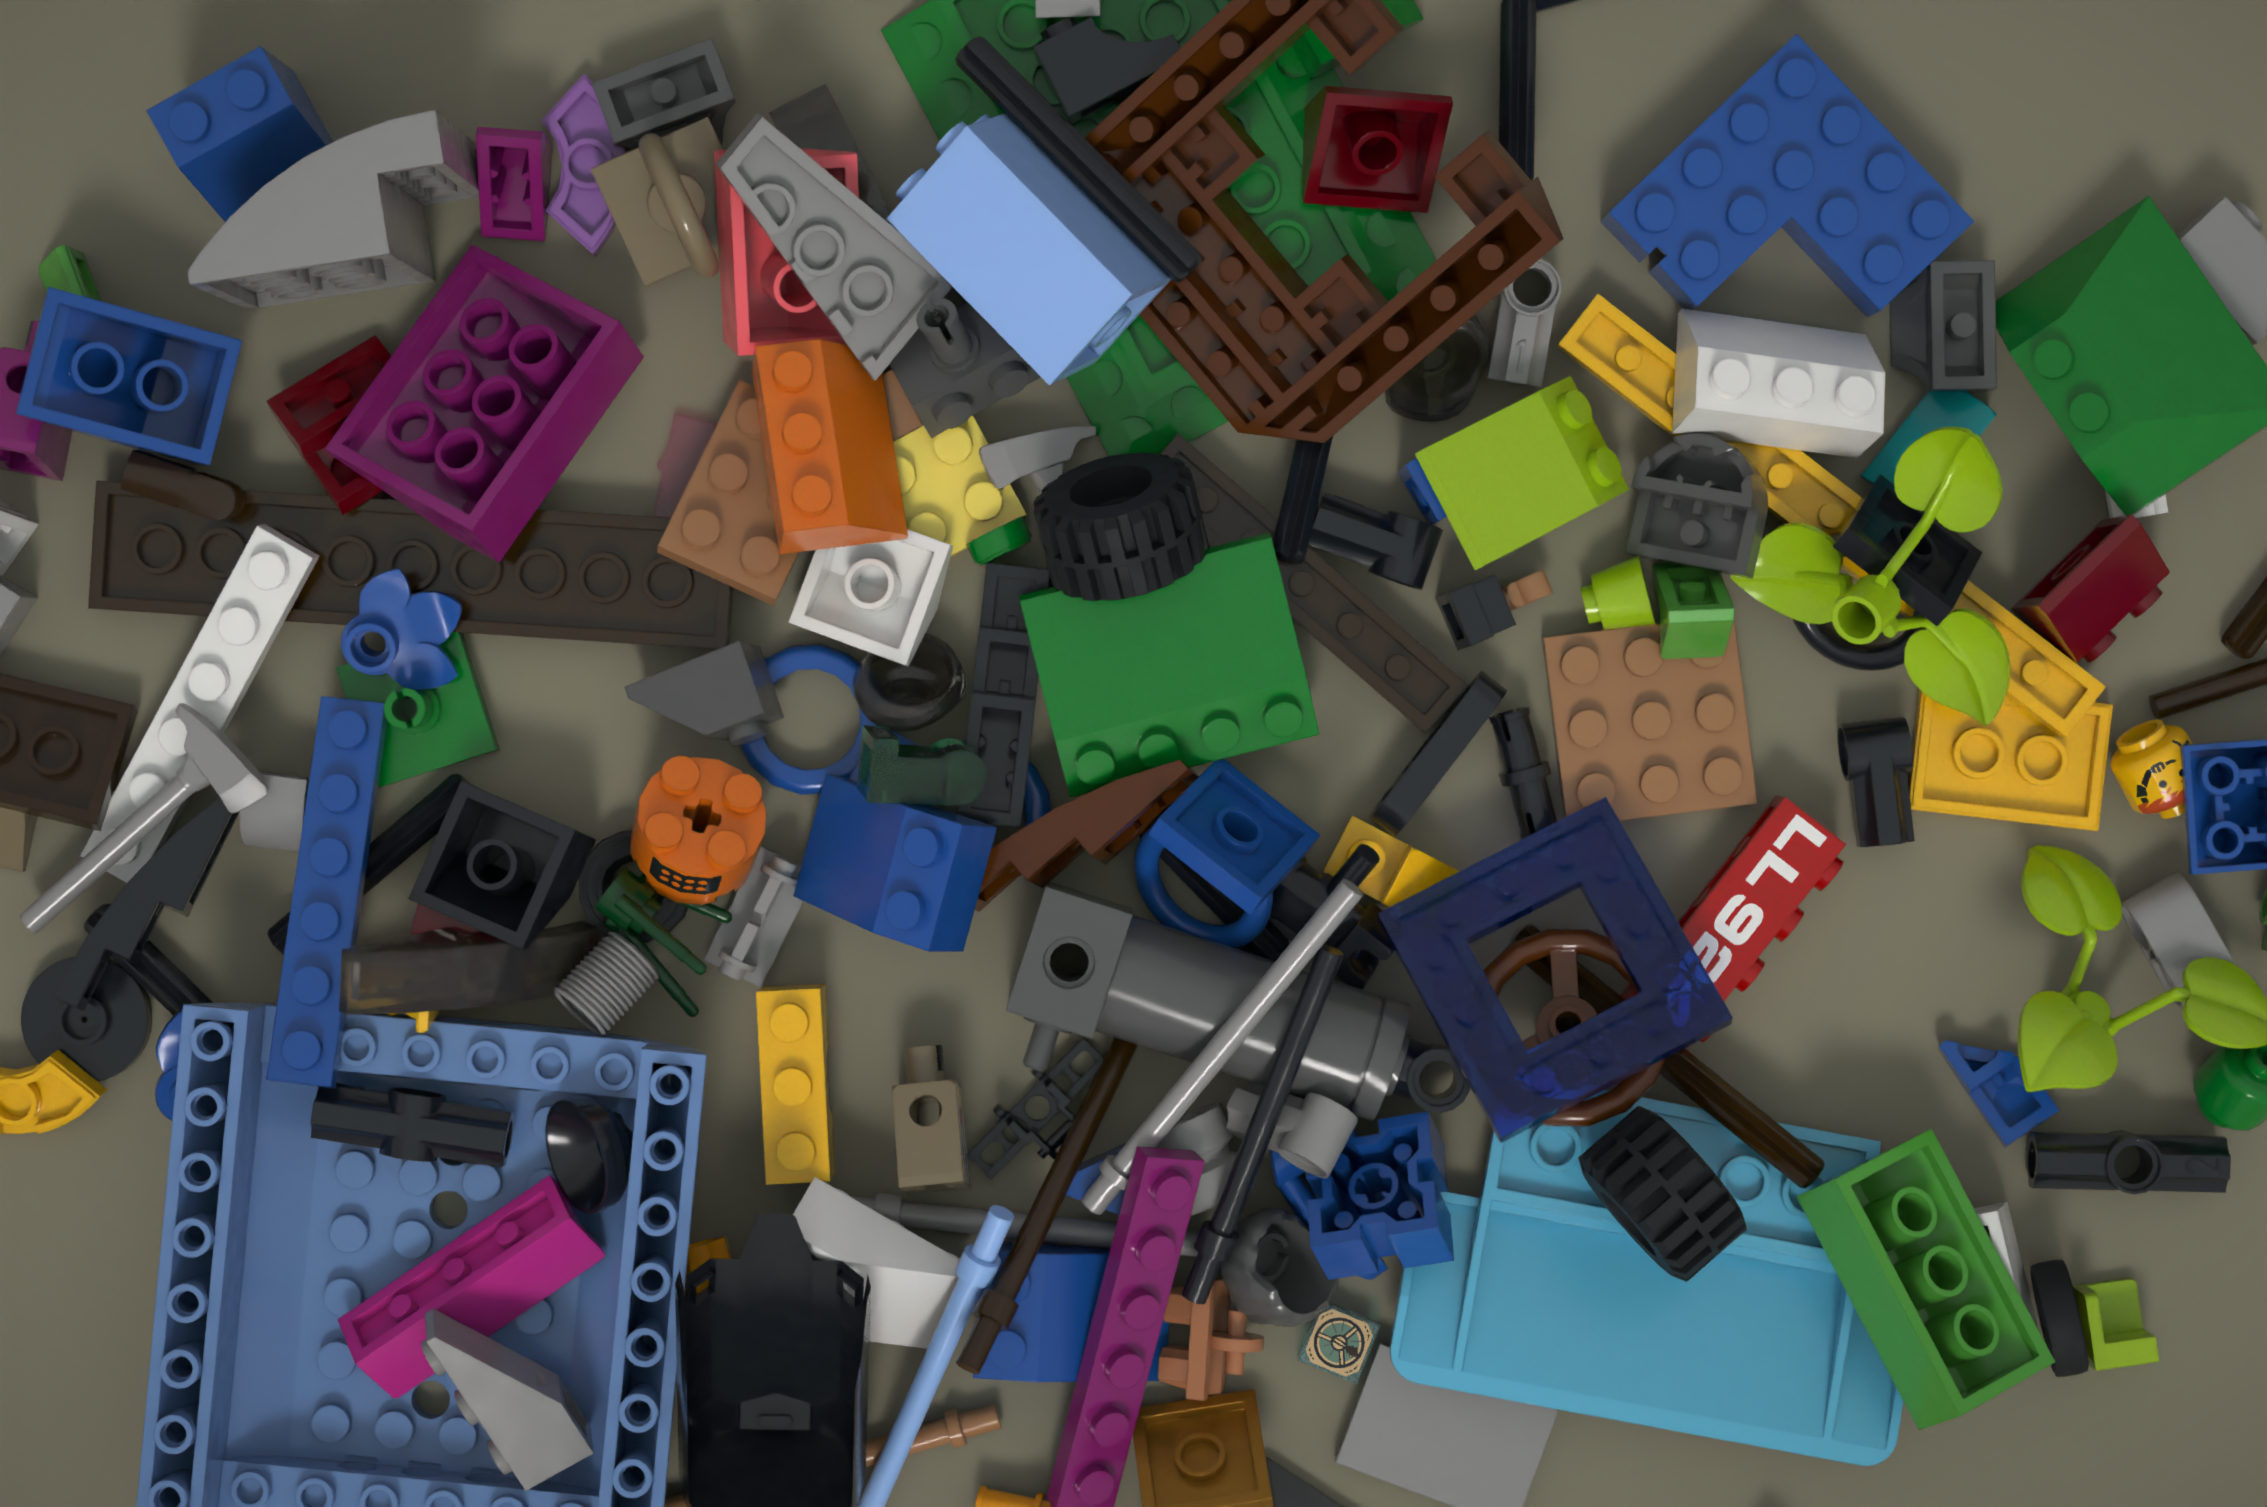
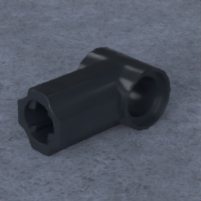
M1324 493L1314 519L1308 546L1369 567L1368 572L1379 577L1422 590L1443 529L1401 513L1389 511L1387 515L1342 497Z
M1904 717L1839 724L1837 732L1839 760L1844 779L1850 782L1857 847L1886 846L1915 841L1907 774L1912 772L1913 752L1906 719Z

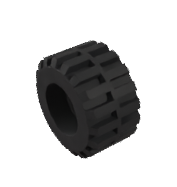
M1147 452L1127 453L1090 461L1058 476V479L1048 483L1041 490L1042 494L1037 496L1033 503V513L1052 584L1057 590H1063V594L1072 598L1082 597L1083 600L1111 601L1147 594L1174 583L1175 580L1186 576L1206 556L1205 550L1208 548V539L1190 467L1185 466V462L1178 458H1170L1169 455L1160 453L1148 454Z
M1637 1106L1578 1157L1582 1174L1597 1197L1635 1242L1671 1276L1687 1282L1747 1230L1739 1205L1713 1170L1669 1123L1648 1109Z

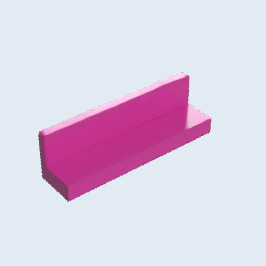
M549 1175L337 1320L355 1364L392 1398H399L435 1373L426 1360L421 1348V1342L426 1339V1312L435 1309L489 1337L605 1257V1253L601 1244L578 1222L569 1200L565 1197L557 1181Z

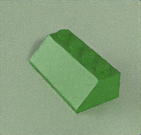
M1932 1128L1797 1196L1918 1430L1960 1417L2055 1363L2052 1354Z

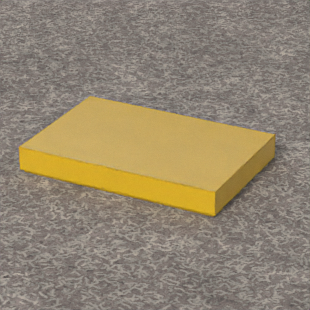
M1918 689L1912 740L1913 767L1912 772L1908 774L1911 810L2098 831L2113 704L2094 702L2068 737L2061 738L2007 695L1996 717L1989 725L1984 726L1963 712L1941 705Z

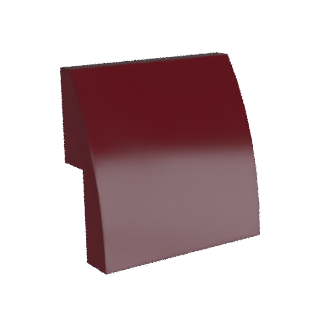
M376 335L266 401L282 429L342 515L383 491L325 450L328 443L391 357V354Z

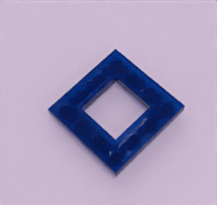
M1606 797L1378 913L1380 925L1500 1143L1732 1024L1733 1017ZM1580 888L1639 994L1527 1051L1469 944Z

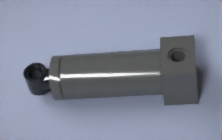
M1049 882L1046 884L1006 1011L1023 1016L1025 1020L1035 1023L1023 1063L1026 1067L1043 1072L1047 1070L1059 1032L1075 1033L1093 1039L1096 1031L1193 1062L1275 961L1135 916L1130 907ZM1073 943L1082 947L1088 956L1086 966L1081 971L1073 974L1063 973L1058 970L1051 958L1053 951L1058 946ZM1302 970L1219 1072L1263 1086L1265 1085L1309 972ZM1334 980L1289 1094L1305 1099L1307 1093H1316L1339 1103L1350 1110L1355 1116L1372 1121L1375 1119L1385 1095L1391 1096L1392 1094L1413 1100L1418 1106L1429 1112L1443 1113L1454 1110L1464 1102L1470 1091L1471 1075L1467 1064L1453 1049L1443 1044H1424L1410 1039V1035L1405 1034L1410 1005L1387 997L1382 999L1381 995ZM1435 1061L1448 1063L1453 1071V1081L1450 1087L1439 1094H1428L1423 1091L1419 1083L1420 1073L1423 1068Z

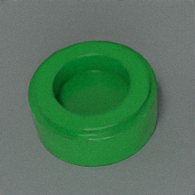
M1022 516L966 544V547L975 565L979 564L982 566L1027 544L1033 536Z

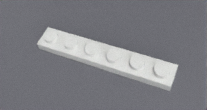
M266 524L258 525L255 528L112 795L101 831H93L80 855L84 858L171 780L188 756V753L184 750L187 730L185 724L175 712L180 703L190 706L225 733L320 557L318 554ZM189 798L107 872L128 883L165 844Z

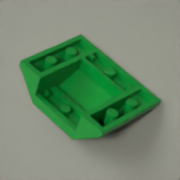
M2150 196L2135 204L1996 300V329L2009 353L2082 461L2125 515H2135L2267 427V365Z

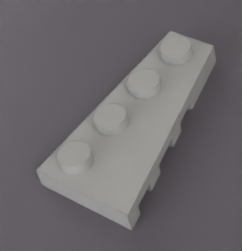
M757 113L718 160L716 166L862 367L876 381L919 329L916 318L920 308L926 303L932 313L935 306L931 300L944 298L951 290L952 285L899 231Z

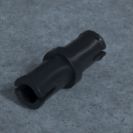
M1529 707L1518 708L1515 712L1512 709L1489 717L1504 771L1499 773V778L1503 787H1509L1522 841L1531 840L1534 838V835H1536V838H1541L1561 830L1560 823L1557 822L1546 776L1551 774L1548 761H1541L1529 716Z

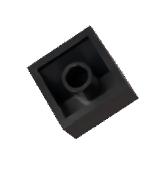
M461 781L408 899L509 944L527 950L570 899L596 839Z

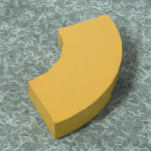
M58 1049L36 1065L20 1069L0 1067V1135L2 1133L24 1134L32 1132L40 1134L54 1130L79 1117L108 1089Z

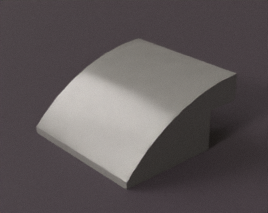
M436 110L391 119L344 136L296 162L266 183L236 210L200 251L187 270L189 284L241 308L253 310L436 282L424 206L479 198L476 143Z

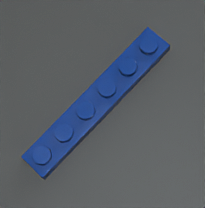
M321 696L266 1080L271 1082L336 1088L387 728V719L384 715L385 703Z

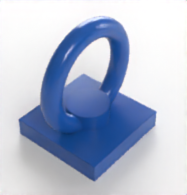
M1225 759L1217 760L1143 833L1134 855L1136 884L1145 905L1160 924L1233 948H1239L1254 940L1263 931L1272 911L1273 890L1311 850L1320 834ZM1163 849L1169 850L1244 910L1243 915L1233 923L1214 925L1200 921L1180 908L1167 892L1160 876L1159 860Z

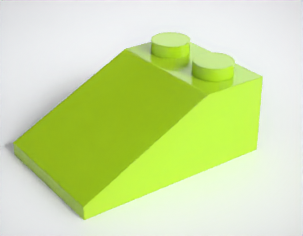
M1571 376L1537 391L1415 453L1474 570L1497 560L1630 490L1622 476V468L1617 456L1607 447L1592 418V409L1587 398L1578 391Z

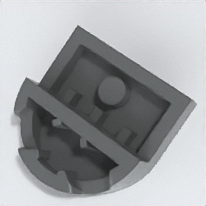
M1688 433L1673 437L1674 442L1663 447L1654 456L1645 457L1633 477L1631 487L1638 489L1639 495L1625 553L1634 557L1639 556V558L1753 579L1768 513L1767 490L1760 473L1741 451L1717 437L1701 433Z

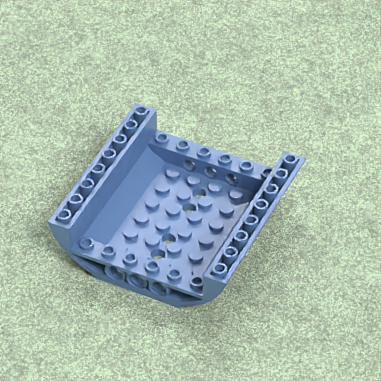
M277 1003L184 1004L136 1507H664L677 1378L675 1282L680 1271L685 1293L707 1054L685 1046L613 1033L599 1036L589 1029L437 1015L428 1031L418 1033L415 1029L416 1020L401 1011L396 1015L390 1016L379 1009L347 1006L337 1083L388 1092L389 1088L393 1087L426 1090L446 1095V1101L514 1111L512 1143L504 1167H490V1165L464 1162L455 1163L437 1157V1161H413L382 1155L379 1153L380 1148L311 1138L310 1122L313 1102L316 1098L318 1087L266 1080ZM586 1096L600 1102L612 1112L621 1114L626 1126L633 1131L629 1182L620 1201L603 1211L593 1214L583 1213L570 1203L578 1222L601 1244L605 1257L488 1338L559 1375L590 1423L594 1453L525 1491L513 1471L504 1475L495 1464L487 1446V1441L491 1438L479 1422L472 1426L463 1416L454 1396V1392L458 1389L447 1373L441 1376L434 1373L423 1381H436L447 1389L450 1402L448 1409L441 1414H429L420 1408L416 1400V1391L419 1384L401 1397L392 1398L355 1364L337 1319L547 1176L551 1175L556 1180L546 1147L545 1126L550 1108L557 1101L571 1097ZM453 1191L464 1198L468 1211L466 1219L462 1224L456 1226L446 1225L436 1217L434 1202L439 1193Z

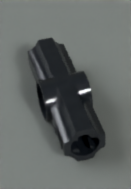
M336 1082L335 1089L318 1087L317 1095L313 1102L310 1122L311 1138L380 1148L379 1153L382 1155L405 1160L427 1162L437 1161V1157L470 1164L504 1167L512 1143L514 1111L446 1101V1095L426 1090L393 1087L389 1088L388 1092Z
M2122 1130L2109 1133L2030 1132L2029 1142L2026 1146V1170L2029 1187L2120 1190L2134 1195L2146 1193L2147 1191L2226 1193V1186L2230 1179L2231 1156L2227 1146V1138L2224 1136L2134 1134ZM2136 1146L2141 1159L2139 1168L2131 1176L2119 1178L2114 1165L2116 1156L2124 1148Z

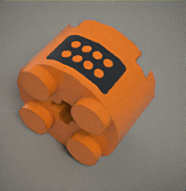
M676 756L666 761L662 769L650 778L642 792L632 826L630 853L634 864L637 861L639 869L646 875L645 882L656 893L672 901L695 905L715 902L717 896L727 894L733 889L735 892L743 886L756 863L765 835L766 809L762 801L760 783L753 776L744 774L741 770L719 759ZM692 829L701 830V831H703L704 833H697V832L693 831Z

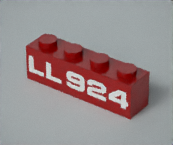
M1775 796L1645 963L1654 971L1670 1007V1035L1686 1047H1689L1695 1038L1703 1043L1714 1033L1726 1015L1719 1007L1734 988L1743 992L1752 984L1765 965V962L1759 958L1761 953L1774 937L1782 942L1789 936L1804 915V911L1798 907L1813 887L1818 891H1822L1833 880L1843 865V861L1837 856L1846 844L1786 797ZM1629 983L1620 996L1645 1015L1636 992Z

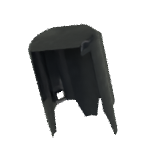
M783 1213L758 1215L740 1259H709L687 1275L686 1294L684 1293L680 1271L675 1282L678 1459L683 1499L687 1507H856L858 1505L866 1477L871 1285L867 1274L864 1293V1278L843 1261H813L794 1215ZM709 1279V1286L696 1295V1287ZM843 1282L855 1291V1297L843 1289Z

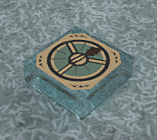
M1330 1302L1328 1307L1317 1313L1316 1318L1311 1321L1297 1359L1357 1384L1381 1326L1380 1322Z

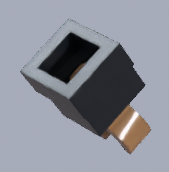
M1540 570L1503 587H1500L1496 576L1492 575L1476 583L1462 586L1435 599L1457 650H1461L1515 626L1516 623L1511 613L1512 610L1552 594L1553 591L1544 570Z

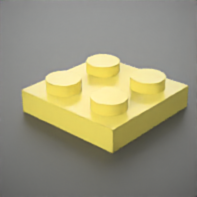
M973 415L962 425L953 429H947L933 438L930 437L923 425L893 442L907 529L952 545L951 557L967 549L966 544L1012 520L1027 516L1011 484L1002 489H997L988 477L978 452L982 446L989 444Z

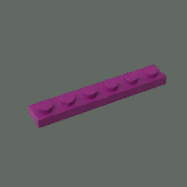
M1139 1146L1136 1148L1046 1496L1053 1507H1114L1205 1162L1193 1150Z

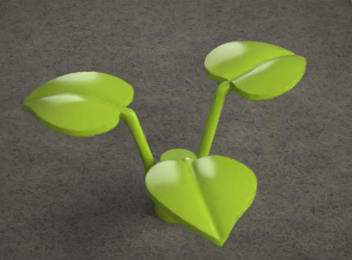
M1942 427L1932 430L1914 441L1898 461L1894 475L1895 493L1902 503L1913 509L1924 511V514L1879 575L1864 576L1853 585V578L1849 574L1840 573L1843 566V554L1833 547L1835 541L1815 526L1796 522L1781 525L1762 539L1753 579L1730 575V578L1756 600L1789 618L1808 624L1832 622L1837 633L1853 644H1868L1874 641L1882 632L1886 637L1892 638L1899 631L1920 628L1911 635L1904 651V665L1913 683L1934 701L1963 712L1982 725L1987 726L1998 714L2005 700L2010 680L2009 653L1998 629L1984 616L1965 608L1953 610L1938 626L1934 625L1923 615L1902 619L1896 618L1901 609V597L1892 579L1929 530L1935 518L1941 525L1951 531L1960 533L1971 532L1984 527L1995 516L2002 501L2003 487L1999 470L1980 436L1974 434L1968 428Z
M2043 845L2031 847L2026 851V862L2021 873V890L2029 911L2038 922L2058 934L2074 936L2082 933L2083 944L2067 986L2061 992L2042 991L2034 994L2021 1010L2017 1043L2020 1069L2026 1092L2053 1088L2086 1089L2104 1084L2113 1076L2118 1065L2117 1048L2112 1037L2121 1028L2172 1002H2185L2183 1006L2184 1022L2191 1031L2210 1043L2239 1049L2258 1048L2267 1045V999L2264 993L2243 969L2229 961L2215 957H2203L2189 963L2182 972L2184 988H2172L2114 1019L2110 1018L2111 1010L2106 1000L2092 991L2080 992L2079 987L2097 943V933L2095 930H2112L2116 928L2122 919L2121 900L2114 884L2093 862L2072 851Z

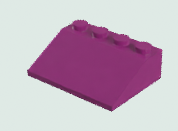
M472 244L328 443L325 450L331 456L448 535L499 563L644 356L620 321Z

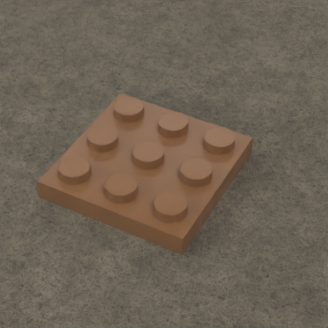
M1735 619L1725 653L1719 657L1661 658L1660 623L1541 638L1565 827L1758 804Z

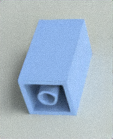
M1005 113L992 118L985 114L973 124L966 125L964 122H960L949 130L935 148L941 156L928 171L924 168L917 170L901 185L896 192V196L901 202L886 218L1049 386L1095 364L1171 281Z

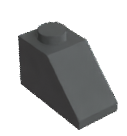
M740 640L624 687L628 699L705 736L730 740L732 746L746 744L762 738L768 734L767 724L784 718L761 647Z

